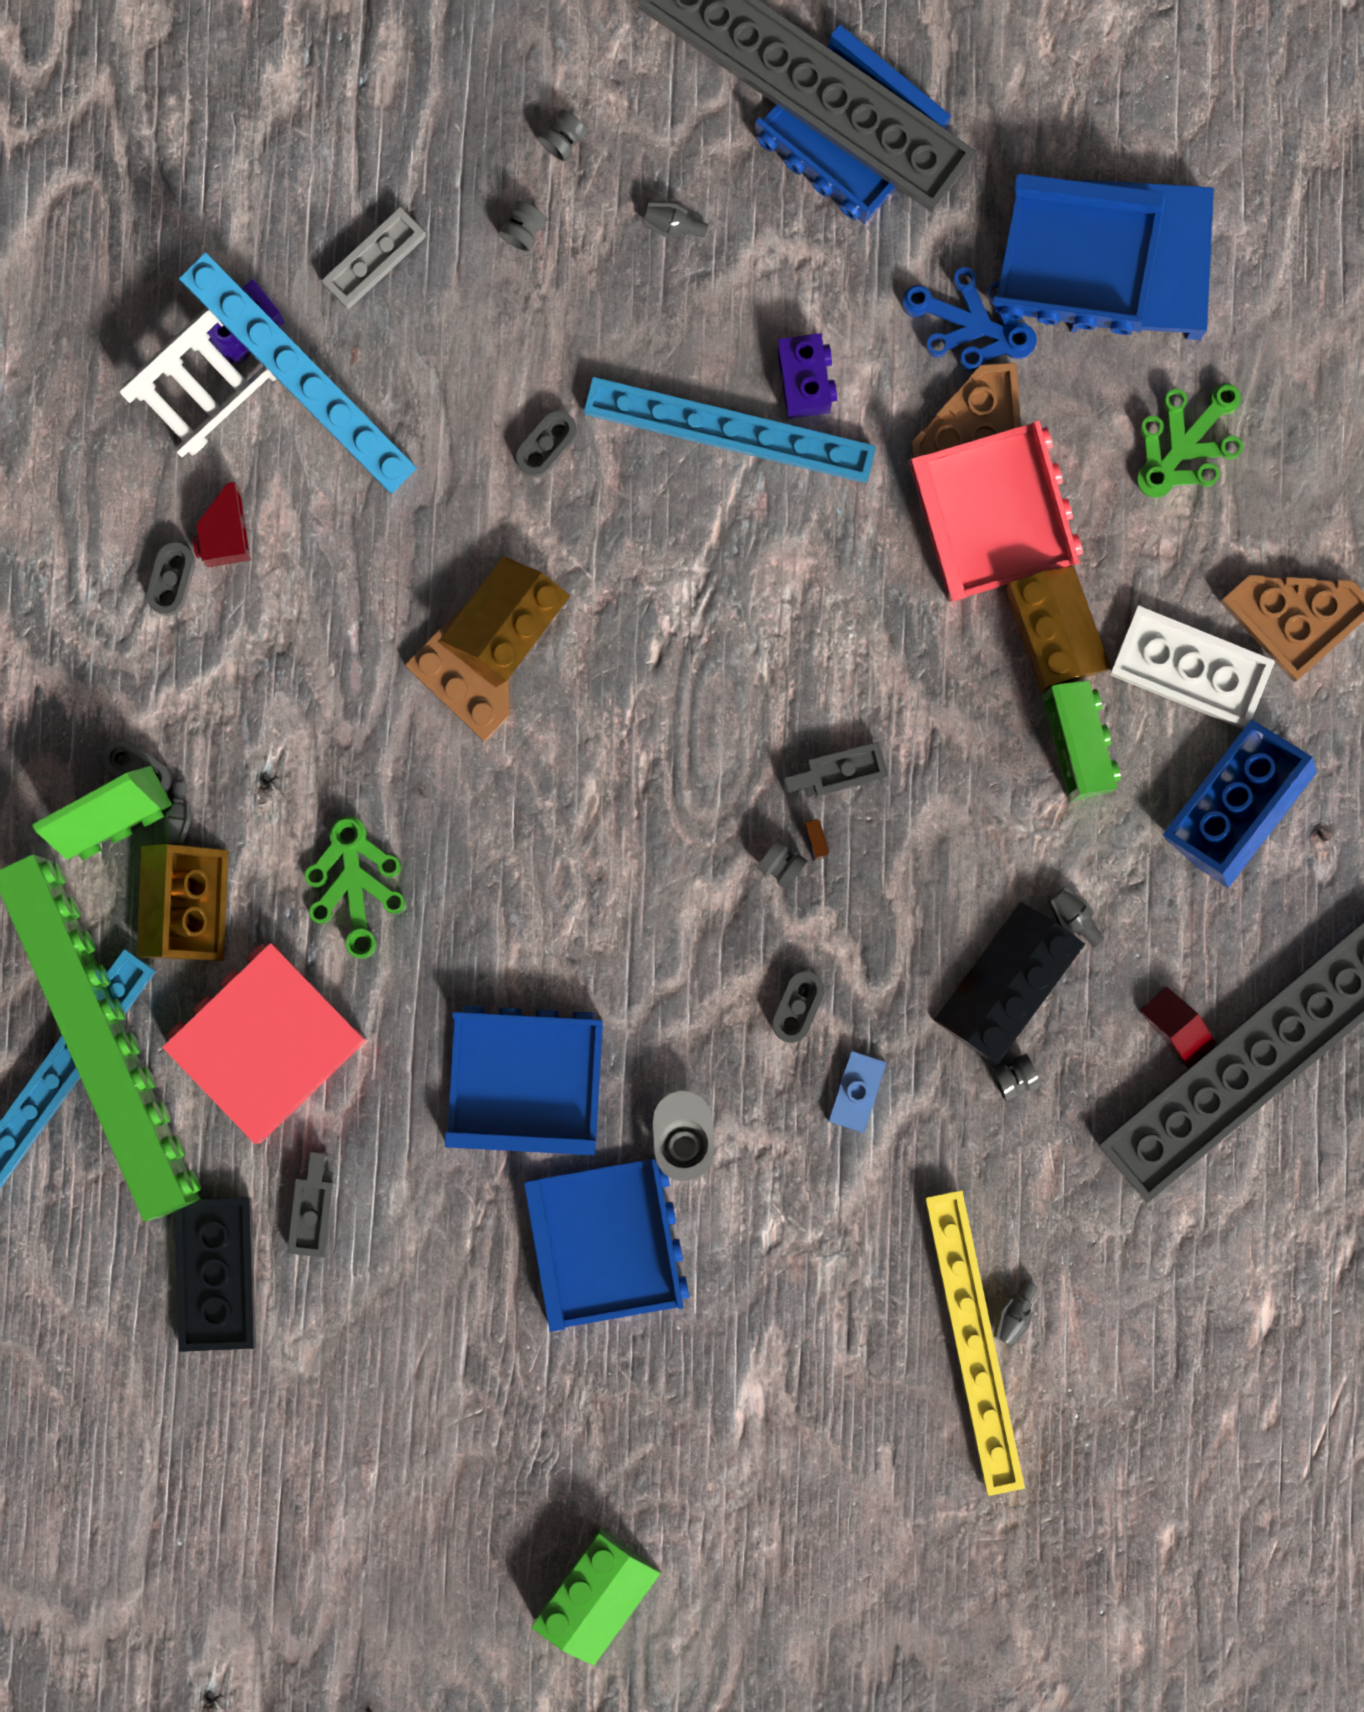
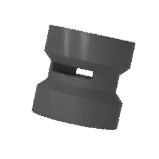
M561 109L554 117V124L550 128H545L538 136V140L550 154L564 162L572 154V147L575 143L582 142L588 135V130L573 114Z
M516 201L511 209L512 217L509 222L503 223L498 233L510 245L529 252L535 243L534 236L536 232L543 229L547 222V217L530 204Z
M777 839L761 860L757 869L765 875L771 874L774 876L777 884L787 890L805 866L807 860L799 854H791L788 851L787 845Z
M1027 1053L1015 1057L1014 1062L1005 1065L1001 1063L991 1067L997 1087L1005 1101L1016 1098L1020 1091H1033L1040 1088L1039 1078Z

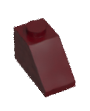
M229 482L196 524L198 536L192 537L196 558H201L207 567L251 561L241 491L235 482Z

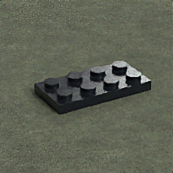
M252 1197L200 1199L176 1210L175 1234L179 1352L256 1348Z

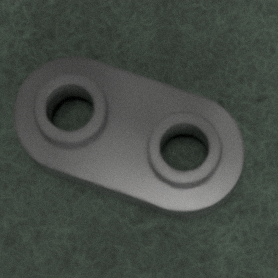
M562 411L551 412L542 419L518 448L516 459L522 473L532 478H539L546 475L576 439L577 428L574 419ZM557 427H562L566 431L565 435L561 438H556L552 435V431ZM535 454L540 455L542 462L539 465H531L529 458Z
M177 542L168 543L159 550L147 590V602L156 613L162 616L177 614L182 610L186 602L195 569V557L185 545ZM177 557L182 558L183 565L178 569H173L171 567L173 559ZM167 592L173 593V601L169 604H163L162 596Z
M115 740L104 749L102 754L103 765L116 778L127 772L152 766L155 774L159 775V781L165 792L167 793L170 789L172 776L169 769L131 742ZM127 753L129 755L128 764L119 766L118 757L121 754Z
M803 971L795 974L790 979L772 1021L773 1031L780 1040L787 1043H795L807 1035L824 996V984L818 975L809 971ZM803 983L809 984L812 987V994L807 998L800 996L798 992L799 986ZM788 1017L797 1020L798 1027L793 1032H789L784 1028V1021Z

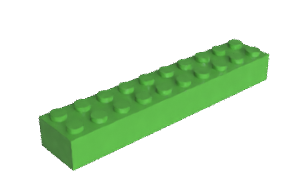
M34 854L0 869L1 897L143 1222L161 1218L200 1200L197 1193L201 1190L199 1180L194 1171H188L182 1159V1157L186 1156L184 1146L177 1135L172 1136L167 1125L171 1121L170 1114L162 1101L157 1102L152 1088L156 1087L153 1075L148 1067L142 1068L137 1056V1054L141 1053L138 1041L132 1032L127 1034L122 1020L126 1019L124 1009L117 998L112 999L107 988V986L111 985L109 975L102 964L97 965L92 952L96 951V946L87 930L83 932L77 918L81 917V912L72 896L68 898L62 886V884L66 883V878L58 863L53 864L52 860Z

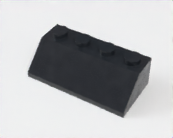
M1020 902L933 1021L992 1065L998 1064L1083 949L1085 943L1056 921Z

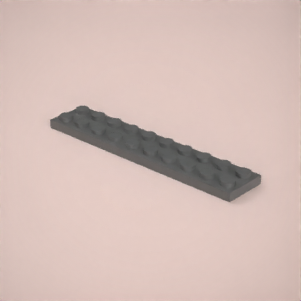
M641 0L638 3L639 9L932 213H934L976 154L975 149L759 0Z
M1364 921L1098 1144L1099 1148L1146 1203L1155 1198L1364 1021Z

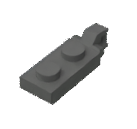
M875 742L808 760L807 763L799 765L801 774L784 778L783 784L786 794L805 790L807 798L820 797L887 779L888 773L880 744Z
M310 1152L308 1170L300 1169L299 1178H296L287 1254L324 1258L327 1255L335 1182H333L334 1173L326 1172L328 1152Z

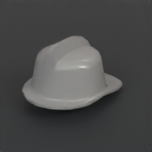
M682 1090L669 1093L660 1100L654 1111V1154L657 1165L665 1175L673 1180L687 1182L698 1179L705 1174L713 1162V1119L710 1107L697 1094Z

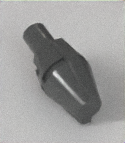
M649 201L643 219L644 224L660 235L669 238L679 239L681 234L687 235V233L704 238L708 229L707 223L692 219V215L687 214L689 209L674 201Z
M173 783L170 799L172 805L164 809V817L161 821L163 844L182 846L191 825V806L186 801L188 788L186 783Z
M1063 887L1052 896L1049 905L1058 924L1073 935L1075 933L1079 936L1083 935L1092 947L1097 946L1103 941L1104 937L1094 927V921L1092 920L1094 912L1086 899L1067 887Z
M1025 1280L1018 1295H1014L1013 1298H1007L1001 1306L993 1337L1001 1343L1013 1347L1029 1328L1033 1315L1030 1302L1038 1288L1037 1285Z

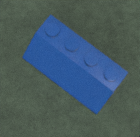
M1251 719L1162 834L1163 837L1198 869L1229 888L1316 775L1317 771L1313 757Z

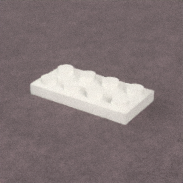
M1138 605L1109 675L1244 729L1254 716L1275 660Z

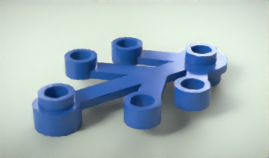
M962 267L958 269L953 279V284L958 291H961L969 312L932 298L930 291L921 285L911 286L905 291L902 299V308L907 315L917 318L930 313L963 327L946 335L935 333L929 337L926 350L934 358H940L948 350L982 336H987L997 341L981 349L976 347L966 348L960 357V364L963 369L975 371L981 364L1004 354L1013 359H1023L1029 356L1035 349L1037 337L1032 327L1028 324L1018 322V320L1006 319L1001 315L1000 318L1003 326L990 321L975 287L976 274L971 268ZM964 274L968 275L971 278V283L963 285L959 282L958 277ZM1000 281L993 282L987 291L988 301L993 305L994 296L992 290L999 288ZM920 294L923 296L924 302L915 304L912 302L911 296ZM1020 334L1025 338V343L1017 345L1013 342L1012 337ZM939 340L944 344V349L936 351L932 348L931 343ZM967 354H974L977 356L978 362L976 364H968L965 356Z

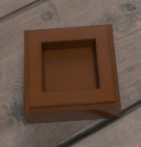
M815 819L805 822L804 830L814 861L826 858L829 854V849L820 820Z

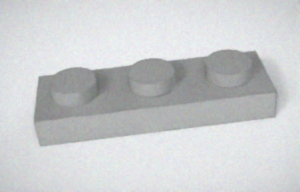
M399 207L321 282L349 310L424 240L426 233Z

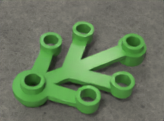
M1224 383L1214 389L1209 398L1210 406L1186 434L1183 408L1187 404V395L1180 389H1172L1166 394L1163 405L1168 411L1171 451L1163 460H1161L1158 437L1163 432L1164 424L1157 416H1149L1144 419L1140 426V433L1145 441L1146 464L1137 475V485L1144 495L1151 498H1160L1165 496L1172 486L1199 484L1202 487H1211L1220 476L1218 467L1212 463H1205L1198 470H1173L1182 460L1217 457L1234 460L1242 453L1243 443L1236 436H1228L1222 442L1197 443L1221 415H1229L1239 406L1241 394L1234 385ZM1222 392H1228L1232 395L1233 400L1231 403L1222 401ZM1173 395L1178 396L1181 399V405L1178 407L1171 405L1169 397ZM1146 424H1156L1158 432L1155 434L1149 433L1146 430ZM1229 442L1235 444L1237 452L1234 454L1228 453L1225 449V444ZM1205 469L1210 470L1214 475L1213 480L1207 481L1203 479L1202 471ZM1158 473L1161 475L1162 483H1152L1150 474Z
M344 816L332 824L329 832L332 844L315 865L307 868L305 880L310 886L315 888L324 886L328 881L329 869L342 854L345 869L322 899L312 904L309 915L318 924L328 923L333 916V908L347 891L352 932L346 938V949L353 957L365 959L373 955L377 947V941L375 936L368 931L363 889L382 902L384 909L391 914L401 913L405 909L406 900L402 894L390 891L360 868L358 852L376 863L379 872L387 878L396 877L400 873L401 863L398 858L393 855H386L366 839V828L359 819L352 816ZM347 828L355 831L354 839L349 842L344 841L342 838V833ZM387 860H394L396 862V869L392 873H386L383 870V864ZM316 869L321 870L323 873L322 880L318 883H313L310 879L311 872ZM398 896L400 898L401 905L398 909L392 910L388 907L390 897ZM319 906L327 908V916L324 919H317L315 917V910ZM361 937H365L369 941V946L365 951H359L356 948V941Z

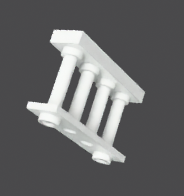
M207 308L201 311L119 387V392L129 403L136 397L139 401L144 400L181 438L182 442L176 446V451L181 457L188 452L192 456L195 455L208 442L205 436L268 378L272 382L276 380L264 366L248 381L244 379L208 340L210 336L207 332L217 322L221 327L224 325ZM189 348L194 352L198 350L236 390L221 406L181 365L183 361L180 356ZM162 373L167 377L171 375L209 415L194 431L154 390L156 385L153 381Z

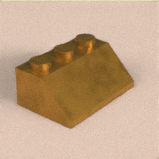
M503 556L438 642L496 688L510 678L571 595L544 573Z
M1074 566L1043 571L1008 584L1005 594L1041 693L1046 692L1051 686L1073 683L1111 669Z
M170 844L141 846L136 957L224 961L229 850Z

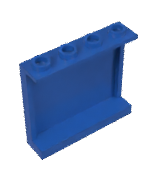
M839 25L830 35V42L827 48L946 130L948 129L951 118L948 112L843 26ZM778 105L763 120L761 118L756 120L755 135H757L756 139L759 144L769 152L775 150L785 158L784 163L792 172L797 175L803 173L813 181L811 184L820 195L826 198L830 195L840 204V210L854 221L859 219L862 223L866 224L896 189L895 186Z
M1017 173L1015 183L1016 199L998 294L997 297L994 296L993 300L995 311L1001 313L1002 317L1011 320H1021L1022 316L1037 318L1038 322L1047 325H1057L1059 321L1073 323L1074 327L1083 330H1094L1095 326L1110 328L1111 332L1119 335H1131L1132 331L1141 332L1165 206L1164 192Z
M1082 180V182L1164 192L1165 206L1142 330L1186 333V339L1201 340L1207 331L1214 187ZM1071 323L1070 332L1076 333L1078 328L1074 327L1073 323Z
M462 1006V1013L453 1012L454 1032L448 1131L445 1132V1147L596 1155L603 1020H595L596 1013L573 1012V1019L558 1018L559 1011L536 1010V1017L521 1016V1009L499 1008V1015L484 1014V1007Z
M656 1158L524 1182L550 1332L565 1330L566 1327L677 1307L678 1309L684 1308L683 1299L690 1297L686 1276L679 1277L676 1262L683 1261L680 1240H672L670 1225L677 1224L673 1201L665 1202L663 1191L664 1187H670L669 1177L659 1168Z

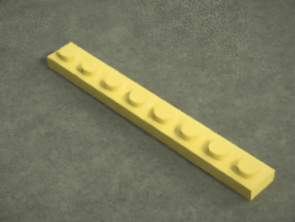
M958 1190L924 1197L986 1494L991 1496L1025 1489L963 1191Z

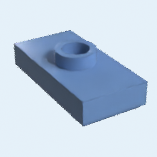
M850 1051L828 1122L861 1133L865 1132L887 1062Z

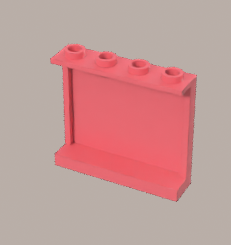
M1040 420L908 460L948 602L1001 587L1043 571L1080 564L1078 556L1083 554L1082 545L1078 534L1071 533L1068 520L1073 519L1071 506L1067 498H1061L1058 487L1059 484L1063 483L1061 471L1057 462H1051L1048 449L1053 447L1052 439L1048 428L1041 427Z
M270 943L267 947L261 944L254 949L247 957L250 963L240 973L234 970L227 975L220 983L223 989L213 999L207 996L200 1001L193 1009L196 1015L186 1025L180 1022L173 1027L166 1035L169 1041L162 1047L254 1144H261L367 1041L358 1029H355L279 951L280 948L273 943Z

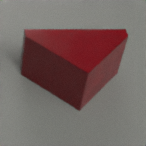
M1168 987L1164 988L1139 1010L1141 1015L1186 1067L1192 1065L1216 1044L1200 1015Z

